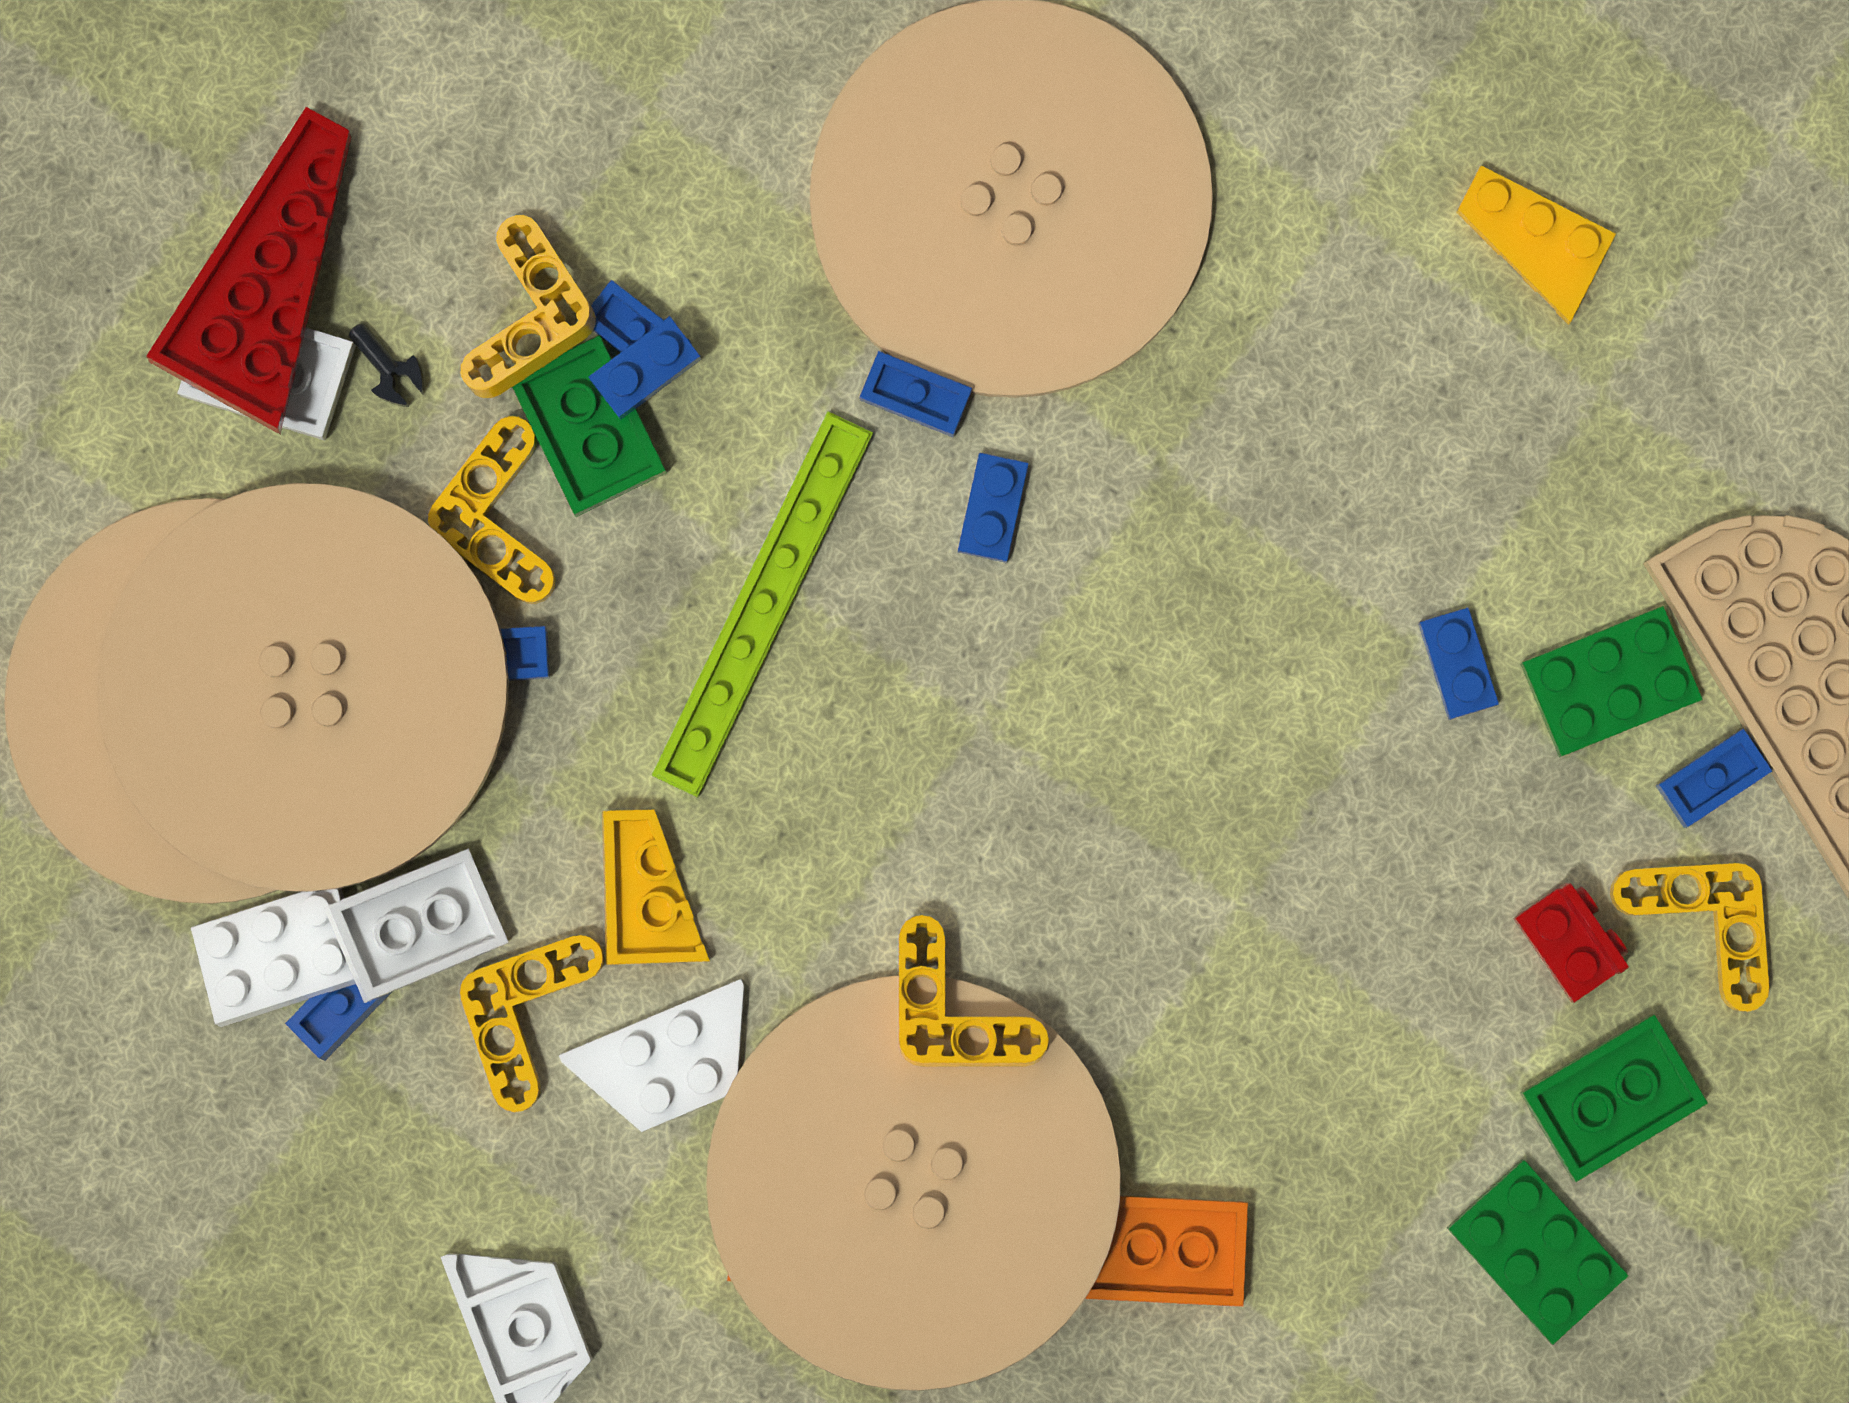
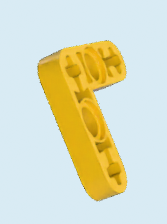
M514 215L507 218L497 231L496 242L537 308L473 349L464 357L461 364V377L469 389L481 398H494L501 395L585 340L592 333L596 325L594 310L541 228L531 217L525 215ZM522 231L536 253L529 260L520 247L516 245L513 236L517 232ZM544 268L557 269L558 280L555 285L547 290H539L534 287V278L540 270ZM563 298L576 313V317L579 320L572 326L566 322L565 316L556 304V302L561 301ZM527 334L540 336L541 345L534 354L530 356L517 355L516 345L520 338ZM504 350L515 364L510 368L499 354ZM485 364L491 368V374L493 375L486 382L481 378L479 368Z
M508 416L500 419L491 428L434 502L428 513V524L464 559L517 599L527 604H538L549 598L555 588L553 570L544 560L485 517L536 449L537 438L530 424L520 417ZM518 428H522L524 432L521 438L526 445L521 451L514 447L508 451L503 460L512 464L507 472H504L495 460L484 456L489 448H492L494 453L498 455L505 446V441L501 437L502 432L507 429L514 433ZM479 467H489L495 471L497 476V483L494 489L486 494H477L469 486L471 473ZM457 507L462 509L463 511L459 518L472 530H474L477 521L484 524L483 528L472 535L466 550L459 546L461 542L467 539L463 534L454 528H450L446 533L440 530L444 522L439 515L444 509L449 512L455 511ZM488 537H498L506 545L504 558L494 565L483 563L478 555L480 543ZM517 551L525 555L517 563L526 571L532 573L537 568L543 570L540 579L545 585L540 592L530 589L526 594L523 593L521 588L524 582L512 571L509 572L507 580L499 576L500 573L511 566Z
M1740 863L1644 868L1624 871L1615 877L1611 884L1610 897L1617 910L1624 914L1636 916L1713 911L1721 999L1728 1007L1742 1012L1757 1010L1765 1003L1769 994V976L1762 885L1759 875L1753 868ZM1706 872H1714L1712 883L1731 881L1733 877L1732 872H1738L1740 880L1749 882V891L1741 893V901H1734V895L1731 892L1713 893L1716 904H1709L1710 884ZM1655 875H1663L1661 894L1665 907H1657L1659 896L1640 898L1638 902L1639 907H1632L1631 899L1622 898L1621 888L1630 886V878H1637L1638 886L1650 887L1658 886ZM1679 875H1689L1698 884V896L1690 904H1681L1672 895V883ZM1735 923H1744L1752 930L1753 943L1745 952H1736L1727 944V931ZM1756 957L1757 967L1746 966L1747 981L1757 985V993L1749 994L1748 1003H1742L1741 996L1731 992V985L1740 982V967L1729 969L1728 958L1742 961Z
M919 915L907 920L900 929L899 1047L905 1060L921 1067H1025L1039 1062L1047 1051L1049 1038L1043 1024L1034 1018L945 1017L944 930L939 922L930 916ZM917 928H927L928 936L936 937V943L928 944L927 964L937 961L938 969L926 966L906 969L907 961L917 964L916 944L907 943L908 937L916 936ZM926 977L934 982L937 994L933 1001L923 1005L911 1001L907 994V987L915 978ZM942 1028H953L950 1040L953 1056H942L944 1045L928 1046L926 1055L917 1054L916 1046L907 1045V1039L916 1037L917 1029H927L929 1038L944 1039ZM968 1028L981 1029L988 1037V1047L980 1055H967L959 1047V1037ZM994 1028H1005L1003 1038L1019 1037L1020 1029H1030L1031 1037L1039 1038L1040 1045L1032 1046L1028 1055L1020 1054V1047L1017 1045H1003L1005 1056H994L997 1044Z
M583 935L572 936L477 969L468 974L462 981L460 988L461 1002L493 1096L498 1105L503 1109L511 1112L525 1111L536 1103L541 1091L540 1081L514 1006L588 981L597 976L603 967L604 953L600 944L593 938ZM580 944L583 950H593L595 958L588 961L589 970L587 972L581 973L578 966L565 968L561 972L566 977V980L556 983L555 967L548 958L547 953L556 950L557 961L573 955L572 946ZM530 960L539 961L544 965L547 972L546 982L537 990H529L523 987L518 977L520 967ZM483 977L486 984L495 983L498 989L497 993L491 995L494 1011H498L505 1006L508 1016L490 1019L479 1026L477 1015H487V1012L481 1000L473 1001L471 999L470 992L477 988L476 980ZM499 1025L508 1027L515 1037L512 1050L506 1055L501 1056L491 1052L486 1042L489 1031ZM521 1054L524 1066L513 1067L518 1080H528L531 1089L524 1092L525 1101L517 1104L514 1097L505 1098L503 1094V1088L510 1085L507 1071L503 1070L496 1075L493 1064L510 1062Z

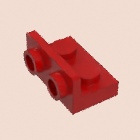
M1565 883L1513 919L1569 1000L1575 1003L1615 974H1621L1627 970L1629 966L1623 957L1628 954V950L1611 928L1605 932L1596 920L1594 914L1599 909L1589 893L1582 886L1575 889L1571 883Z

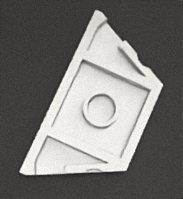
M742 979L560 1054V1060L641 1132L724 1098L739 1071L745 987Z
M449 1253L440 1257L495 1402L554 1403L593 1359L557 1264L555 1262Z

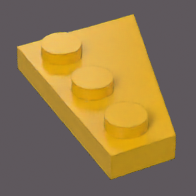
M1482 165L1479 167L1456 212L1498 255H1501L1523 277V280L1535 292H1538L1556 310V313L1568 325L1571 323L1616 233Z
M655 810L602 811L606 965L709 962V957L699 936L693 919L694 916L684 895Z

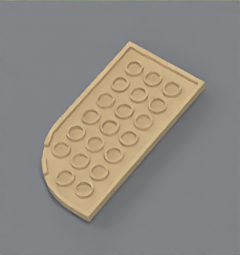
M1748 515L1724 520L1686 537L1643 564L1744 730L1772 769L1771 774L1849 900V540L1825 528L1823 524L1788 515Z

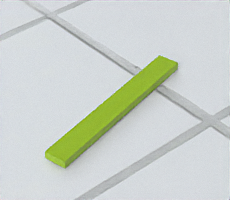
M827 411L652 773L653 777L697 798L699 797L871 441L873 432Z

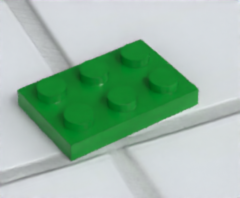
M600 335L566 351L512 387L575 517L667 474L636 409L620 420L589 379L591 374L611 360Z
M1664 606L1520 664L1559 758L1703 700Z
M1655 1014L1647 1016L1520 1092L1573 1182H1578L1708 1104Z
M1523 1159L1447 1227L1449 1232L1551 1345H1554L1628 1277V1274Z

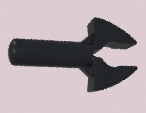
M357 324L350 330L349 338L380 373V384L371 389L378 398L394 405L409 407L401 395L395 391L394 374H398L400 377H408L421 394H424L422 369L414 355L406 362L395 361L364 324Z

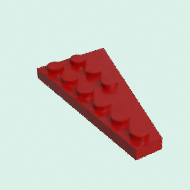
M305 107L146 355L149 363L280 435L352 138L347 128L308 107Z

